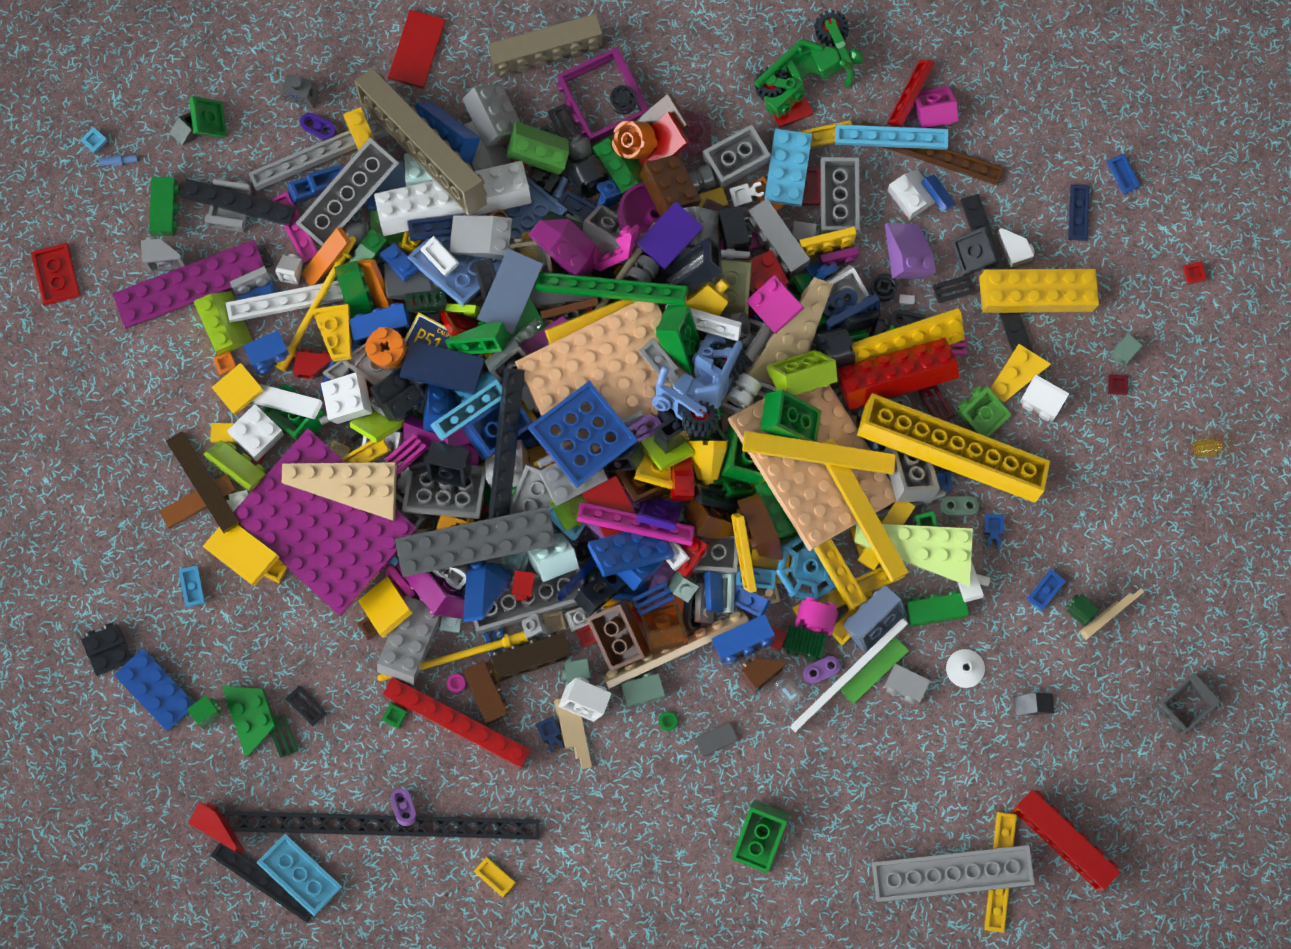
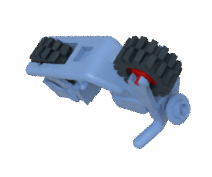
M707 333L705 339L700 341L698 353L695 352L692 359V364H695L694 374L696 378L694 379L689 374L684 373L673 385V389L664 385L669 368L663 366L656 382V396L652 400L654 407L659 411L673 409L676 416L682 420L684 430H688L690 435L694 433L696 437L698 434L704 437L705 433L707 436L711 432L714 433L718 423L717 408L720 407L734 376L737 377L738 373L742 374L745 369L746 355L745 351H742L743 344L741 341H736L733 346H731V343H727V346H725V337Z

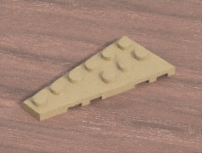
M815 277L812 279L799 301L804 309L778 333H773L765 344L766 348L760 356L757 355L750 370L747 369L744 374L756 380L774 385L766 365L809 352L830 295L832 283Z
M395 462L282 464L283 484L395 521L397 464Z

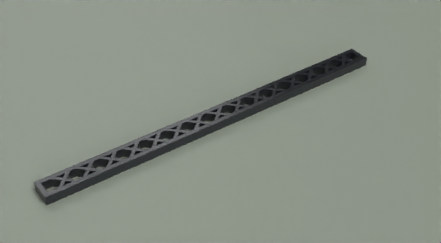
M225 811V818L228 823L230 816H238L242 821L237 827H231L234 832L539 840V820L416 816L415 823L419 827L413 832H409L397 822L396 816ZM253 816H257L261 821L256 828H252L247 823ZM272 817H277L281 822L276 828H271L267 824ZM292 817L297 818L301 822L295 829H291L286 824ZM311 818H316L321 823L315 829H310L306 825ZM331 818L336 819L340 823L335 830H330L326 826V823ZM351 819H355L360 824L355 830H349L345 825ZM370 820H375L379 824L374 831H369L365 826ZM390 820H395L399 825L394 831H388L384 826ZM429 821H434L438 826L434 832H428L424 828ZM448 822H454L458 827L453 833H448L443 828ZM468 822H473L477 826V829L472 834L467 833L463 829ZM488 823H493L497 827L492 834H487L482 829ZM508 823H512L517 828L511 835H507L502 829ZM527 824H535V835H526L522 829Z

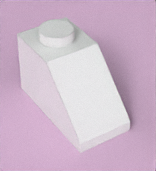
M1003 228L998 230L997 237L1010 268L1032 261L1035 251L1032 244H1029L1026 238Z
M294 254L283 255L276 267V274L279 280L298 285L303 267L302 259Z

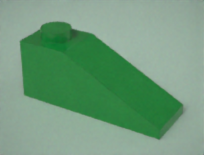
M371 229L359 244L349 262L356 260L358 263L360 260L375 259L377 261L380 258V253L388 247L387 239Z
M503 322L485 323L447 338L445 343L449 350L468 355L503 352L510 335Z

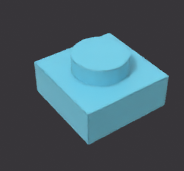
M94 127L80 139L94 154L108 142Z

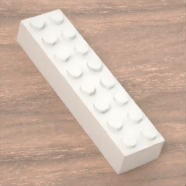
M522 161L474 171L484 179L485 184L483 185L487 192V205L470 216L532 203ZM434 180L374 194L383 236L408 231V220L458 214L468 216Z

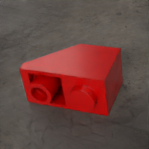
M303 349L301 352L296 351L293 373L295 378L316 379L330 365L332 359L329 352L313 353V351Z

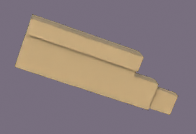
M1141 588L1134 595L1129 593L1120 602H1114L1080 630V634L1085 640L1089 639L1144 593L1143 589Z
M556 699L554 704L563 749L574 748L576 759H580L581 769L591 768L592 765L582 717L558 707L561 699Z

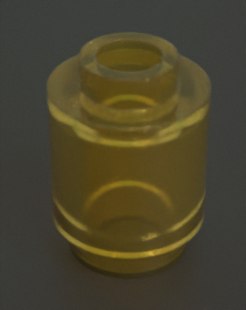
M1216 437L1197 439L1196 442H1192L1193 455L1199 458L1218 456L1219 451H1222L1220 440H1217Z

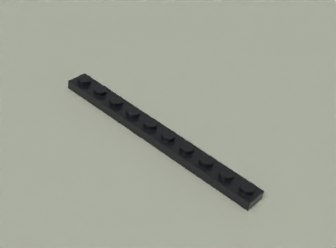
M979 194L962 198L960 202L970 231H975L984 226L987 227L999 261L983 269H1004ZM999 313L1012 353L1018 344L1033 352L1020 313Z
M504 368L488 519L510 514L525 370ZM505 556L487 559L484 562L505 563Z

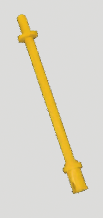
M354 236L349 237L351 243L333 265L289 346H286L289 355L286 356L285 360L275 365L280 370L286 372L293 357L295 358L296 348L314 317L311 309L319 308L336 278L334 267L342 265L346 258L352 259V256L348 254L356 242Z
M524 631L512 635L504 634L501 640L424 661L420 670L501 647L508 648L509 650L514 645L528 643L529 641ZM379 674L377 677L379 681L392 678L384 674Z

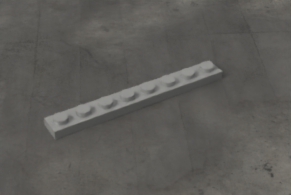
M376 120L367 122L375 140L390 135ZM346 131L251 171L249 176L257 191L357 149V146L350 131Z

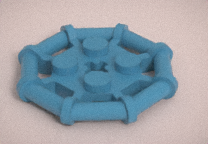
M798 535L781 545L783 559L778 561L775 574L779 576L790 597L794 596L802 599L812 597L819 602V599L833 590H837L832 579L828 577L829 574L814 549L809 551L803 542L802 549L797 552L792 550L793 547L803 542ZM789 554L792 556L790 568L785 569ZM809 561L814 566V569L810 570V572L806 568V564H809ZM791 572L792 578L796 580L794 586L786 573ZM825 581L828 583V585L822 588L821 590H817V586L821 582ZM801 585L811 587V593L799 590Z

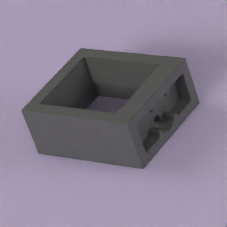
M1193 673L1157 706L1159 708L1158 712L1165 719L1169 718L1173 723V729L1184 735L1221 701ZM1189 684L1205 701L1208 707L1185 726L1166 704Z

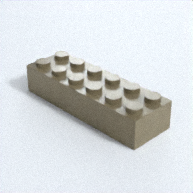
M592 14L489 43L488 48L496 77H507L511 72H525L532 66L542 67L550 61L560 62L564 60V57H578L585 51H598L600 47H603V38L597 15Z

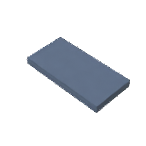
M508 248L477 319L485 323L503 322L508 333L513 334L543 264Z

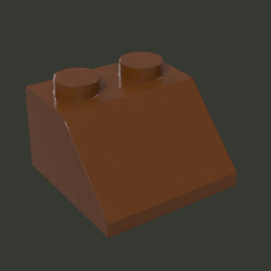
M756 658L752 661L749 659L742 665L740 676L751 690L756 693L785 669L786 663L782 660Z

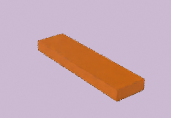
M342 227L335 229L301 273L309 286L320 283L351 243Z

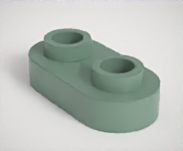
M971 496L946 497L940 504L941 512L949 517L973 516L979 509L978 501ZM952 503L954 508L949 509L947 504ZM971 503L973 508L968 509L966 504Z

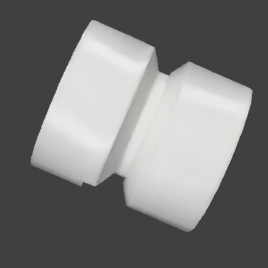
M742 373L735 382L736 387H732L727 398L736 406L745 409L752 404L753 396L758 394L762 385L753 377Z

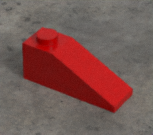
M691 457L671 467V480L673 483V487L670 489L671 501H690L694 497V474Z
M199 802L188 823L233 851L243 853L245 849L224 814L217 810L218 806L211 802H207V804Z

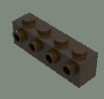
M554 632L547 635L545 639L535 638L530 640L527 645L521 646V644H517L508 651L503 652V650L492 653L489 664L496 683L569 659L571 651L564 633L558 634Z

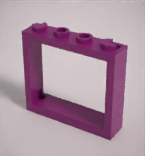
M618 47L557 75V89L560 93H564L566 97L564 102L567 108H572L574 112L572 117L576 125L580 124L582 128L580 130L581 135L588 137L590 144L614 134V129L619 123L623 121H636L650 109ZM614 61L626 86L631 87L636 93V105L640 112L592 134L566 83Z

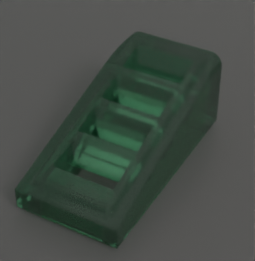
M443 290L406 293L404 295L407 312L440 313L441 310L445 311L447 306L446 294Z

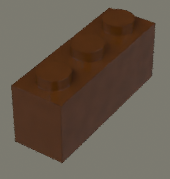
M483 660L462 670L486 724L489 725L507 717V711L510 709L506 700H501L499 693L502 692L499 684L493 683L491 678L493 672L490 664L485 665Z

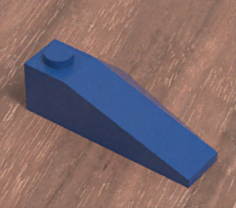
M484 560L469 563L466 573L464 622L485 618L493 608L492 603L502 597L501 592L503 590H507L510 587L512 580L511 572L495 563L484 562Z

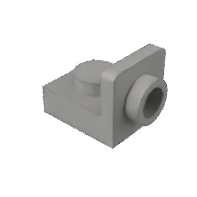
M539 614L531 615L521 621L527 639L539 638L542 640L547 638V635L553 633L552 627L542 624Z

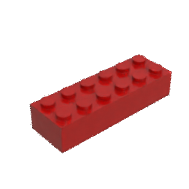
M945 337L836 369L838 386L850 410L865 406L872 393L889 399L959 378L958 361Z
M1033 789L1028 792L1012 811L1098 892L1105 890L1121 873L1117 870L1119 868L1118 865L1111 859L1108 861L1103 856L1104 852L1096 845L1093 847L1088 842L1089 838L1083 832L1078 833L1073 828L1075 825L1068 818L1063 819L1059 815L1060 811L1053 804L1048 805L1044 801L1045 797L1042 793Z

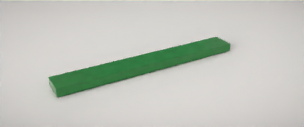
M539 272L534 286L535 291L681 306H685L689 291L688 286Z

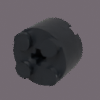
M596 155L588 157L587 160L581 163H574L570 167L571 172L568 176L580 198L582 196L591 198L599 194L600 192L596 187L597 184L612 179L603 162Z
M839 327L818 334L819 344L816 345L817 351L836 361V368L854 363L855 352L850 350V346L853 343L845 328Z

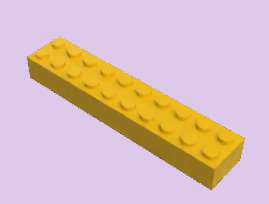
M873 393L864 406L857 436L1036 503L1045 490L1050 461Z

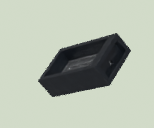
M706 238L675 259L665 270L663 268L660 269L656 275V283L688 286V295L722 273L721 248L711 238Z

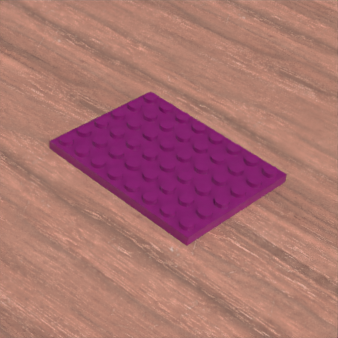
M307 429L233 513L243 527L257 540L280 557L279 560L332 610L339 616H342L397 554L395 538L414 535L418 528L396 508L395 521L283 484L282 464L346 463L310 429Z

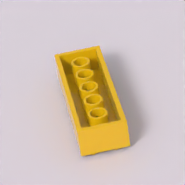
M1096 269L984 270L979 276L982 313L1093 312L1099 306Z

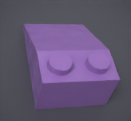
M885 224L892 278L926 279L936 273L934 254L919 224Z

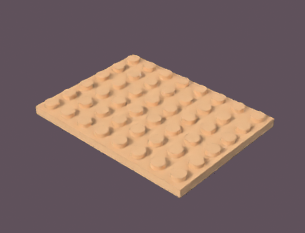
M637 301L515 361L518 369L525 370L524 382L541 416L590 381L620 419L626 418L640 410L643 416L652 414L657 417L658 410L652 404V400L656 396L658 375L640 355L638 350L652 338L660 345L659 339L655 334L656 326L659 325L662 317L658 304ZM665 351V353L670 357V359H671V360L674 362V364L678 367L677 370H678L680 373L677 374V376L680 378V377H681L684 373H686V372H685V371L678 365V363ZM668 382L667 384L664 383V385L669 386L673 389V386L670 384V382ZM584 403L581 405V410L583 412H590L591 406ZM573 415L565 417L566 422L569 424L576 422V418ZM599 418L593 420L595 427H602L604 425L603 421ZM553 426L550 428V432L553 435H559L561 429ZM586 430L578 431V436L581 439L589 436ZM611 433L606 435L605 439L608 442H614L616 437ZM566 441L562 444V446L564 448L572 443ZM592 445L594 452L601 450L598 445Z
M831 386L819 387L812 392H804L797 395V398L821 410L817 442L822 443L834 438L839 446L870 450L865 440L857 436L858 429ZM764 399L727 419L742 444L745 431L768 434L760 429ZM748 452L809 551L858 524L825 464ZM851 468L875 513L896 502L892 484L886 474Z

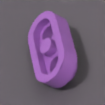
M648 414L626 426L630 431L632 429L635 430L634 436L640 442L654 435L655 428L661 422L656 416ZM651 421V426L647 427V423Z
M833 656L823 658L806 666L803 671V678L809 684L819 683L836 675L840 670V662ZM828 663H833V664H834V668H833V669H829V668L827 667V664H828ZM814 670L817 673V675L815 677H811L809 672Z
M405 789L394 790L391 794V804L397 822L402 826L412 825L416 820V811L409 792Z

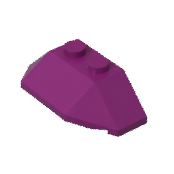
M570 219L539 220L528 234L569 275L588 277L592 272L595 243Z

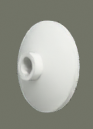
M962 649L954 652L949 657L946 664V672L951 682L955 685L969 688L977 685L982 680L985 673V665L979 654L969 649ZM964 664L969 665V671L963 669Z

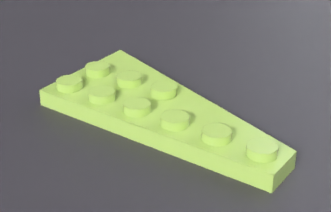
M856 524L855 543L872 549L859 524ZM882 524L902 561L970 587L973 528Z

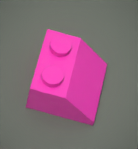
M949 86L919 92L914 105L921 128H933L937 125H950L953 122H958L957 101Z
M775 275L746 300L775 334L804 309L786 285Z

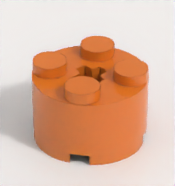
M623 121L614 129L613 133L615 135L614 139H612V146L620 157L643 159L648 157L654 148L657 147L654 130L647 122Z
M384 327L378 328L369 336L365 347L370 360L384 370L402 366L408 350L405 339L397 331Z

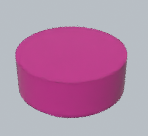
M452 674L447 679V687L452 693H461L466 688V680L461 674Z

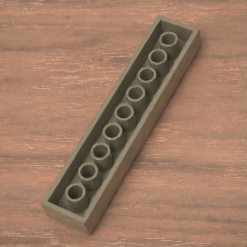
M372 68L354 80L360 104L468 216L487 205V192L484 189L483 184L485 182L482 176L476 174L468 162L465 163L457 151L454 152L450 144L440 138L436 129L430 128L427 120L424 117L421 118L413 106L410 107L406 99L396 93L393 85L386 83L381 73L378 74Z

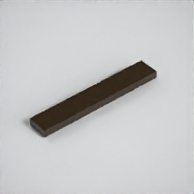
M181 431L166 440L169 448L222 532L225 534L238 526L240 522L183 432Z

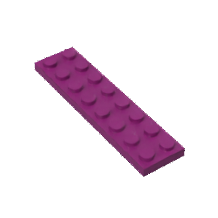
M253 240L114 292L113 296L124 327L127 329L194 304L193 301L206 295L232 290L230 281L264 267V263L256 241Z

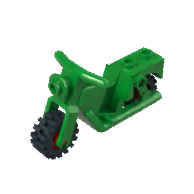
M827 10L825 15L821 13L819 15L820 18L817 17L814 24L818 41L820 40L821 44L800 39L770 68L767 66L765 67L766 71L761 69L760 74H756V79L754 80L755 89L758 97L765 101V109L768 113L780 118L787 114L796 102L801 101L806 94L802 81L808 74H818L821 79L825 80L843 67L847 72L844 87L849 88L855 78L853 65L863 64L864 57L857 49L855 51L850 49L848 53L845 40L849 35V27L844 14L841 15L839 11L835 14V10H831V13H828Z

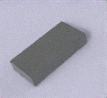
M729 722L694 738L702 757L738 741V738Z

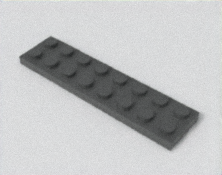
M547 506L395 538V544L402 576L407 577L556 545L549 507Z

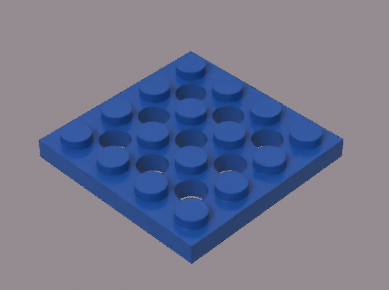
M590 381L528 426L530 432L576 488L580 487L638 442V439ZM584 403L589 404L591 411L583 412L581 405ZM573 415L576 418V422L569 424L566 422L565 417ZM599 418L603 421L604 425L602 427H595L593 420ZM557 426L561 429V433L553 435L550 432V428ZM586 430L589 436L586 439H581L578 436V431ZM612 433L615 435L616 440L608 442L605 439V435ZM569 441L573 444V449L567 451L563 448L562 444ZM598 445L601 452L593 454L590 451V447ZM581 456L585 459L586 463L579 466L575 463V458Z

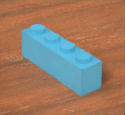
M496 379L433 422L430 426L441 441L501 401L502 386Z

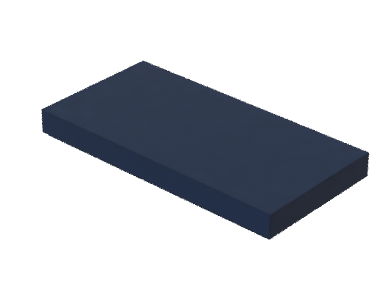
M410 341L400 377L474 395L485 358Z

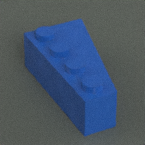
M433 102L416 103L415 109L421 118L424 117L430 128L436 129L440 138L446 140L450 144L451 149L454 152L457 151L462 160L471 165L481 137Z

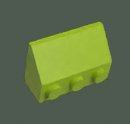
M231 291L212 293L193 301L217 355L236 350L253 341L244 320L229 322L226 302L235 301Z
M817 350L766 365V369L777 391L784 390L795 397L798 394L809 393L816 388L828 387L831 383L838 382L836 361Z
M221 440L204 453V456L212 464L250 493L266 476L267 470L259 464L253 465L250 462L252 459L245 453L240 455L236 452L237 447L229 441L224 443Z

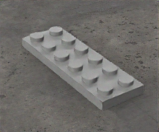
M526 463L511 500L510 514L547 506L550 509L553 500L538 472L541 468ZM528 552L505 556V563L495 564L511 572L512 579L514 580L515 570L525 571L529 561Z

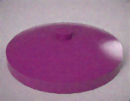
M644 183L632 186L622 196L617 212L620 226L624 228L627 225L632 227L638 224V242L643 233L648 231L652 223L658 221L660 215Z

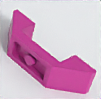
M638 224L632 227L627 225L619 231L621 234L615 239L619 246L612 253L607 251L602 254L595 244L593 269L602 271L629 258L636 249L639 233Z

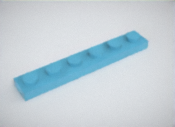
M836 125L835 145L947 150L948 129Z

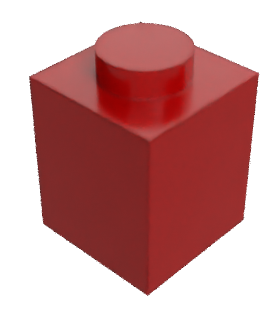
M515 570L512 587V597H516L515 600L527 601V599H532L535 581L534 573Z

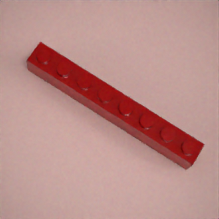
M393 677L383 693L385 698L520 769L523 768L531 753L530 749Z

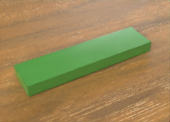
M895 637L840 689V692L854 704L909 650Z

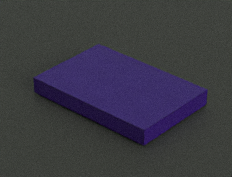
M674 202L636 244L665 270L704 227L677 202Z
M659 497L645 500L639 510L636 521L674 531L681 515L683 504Z

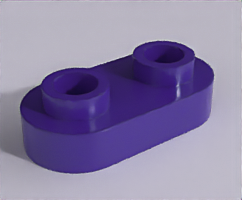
M306 113L300 119L301 127L305 132L323 141L336 135L334 124L314 113ZM312 121L313 125L307 126V123ZM328 129L330 133L324 134V130Z

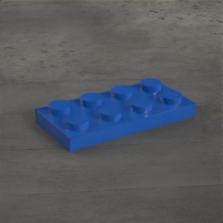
M629 532L604 537L588 543V548L603 577L668 560L675 555L668 541Z
M143 648L114 674L167 732L188 713L187 709L195 704Z

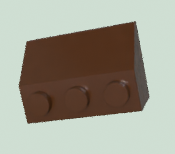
M758 493L737 501L739 509H736V513L744 516L747 535L749 534L751 537L749 542L752 549H756L759 556L782 560L779 536L760 494Z

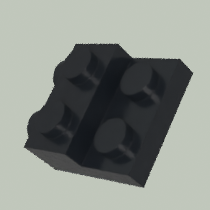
M401 368L396 369L369 388L389 421L397 420L399 422L407 417V411L410 409L411 411L417 410L422 406L420 402L424 400L415 383L411 384L408 379L400 377Z
M106 624L102 627L103 630L97 633L95 630L89 631L81 639L96 676L122 667L132 658L118 624Z

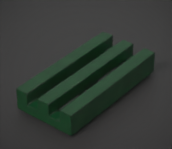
M283 714L280 717H276L277 729L286 752H282L274 730L271 732L279 757L282 758L299 750L286 715ZM281 720H283L289 739L291 741L293 749L291 750L289 749L283 730L281 728L279 722Z

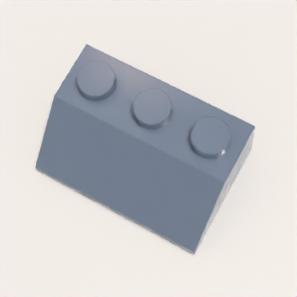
M884 585L881 589L876 590L873 597L868 602H864L854 615L846 619L844 628L866 654L901 619L905 618L907 613L902 600Z

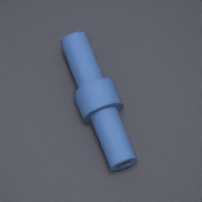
M120 154L113 155L110 158L99 159V166H123L124 163L137 162V155L121 156Z
M561 177L557 189H554L552 197L558 202L564 194V189L569 180L566 177Z

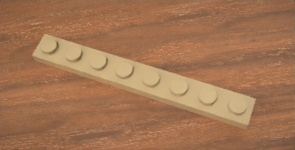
M735 612L730 615V618L718 620L706 629H698L693 635L681 637L671 645H663L658 651L650 652L645 658L619 669L609 670L603 676V679L610 689L712 642L711 638L748 622V617L744 612Z

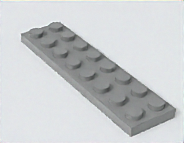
M1029 845L872 862L876 903L1035 885Z

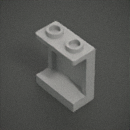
M226 178L213 179L214 186L247 195L252 194L251 186L245 181H237L236 183L230 182ZM210 206L209 213L205 216L204 222L207 227L244 233L247 215Z

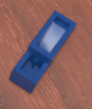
M343 164L313 172L305 178L289 182L287 189L294 205L319 196L344 168Z

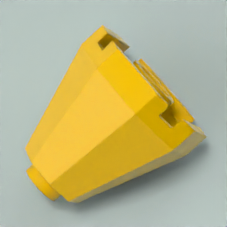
M688 441V444L694 450L691 460L697 479L702 480L703 484H714V480H718L728 449V441Z

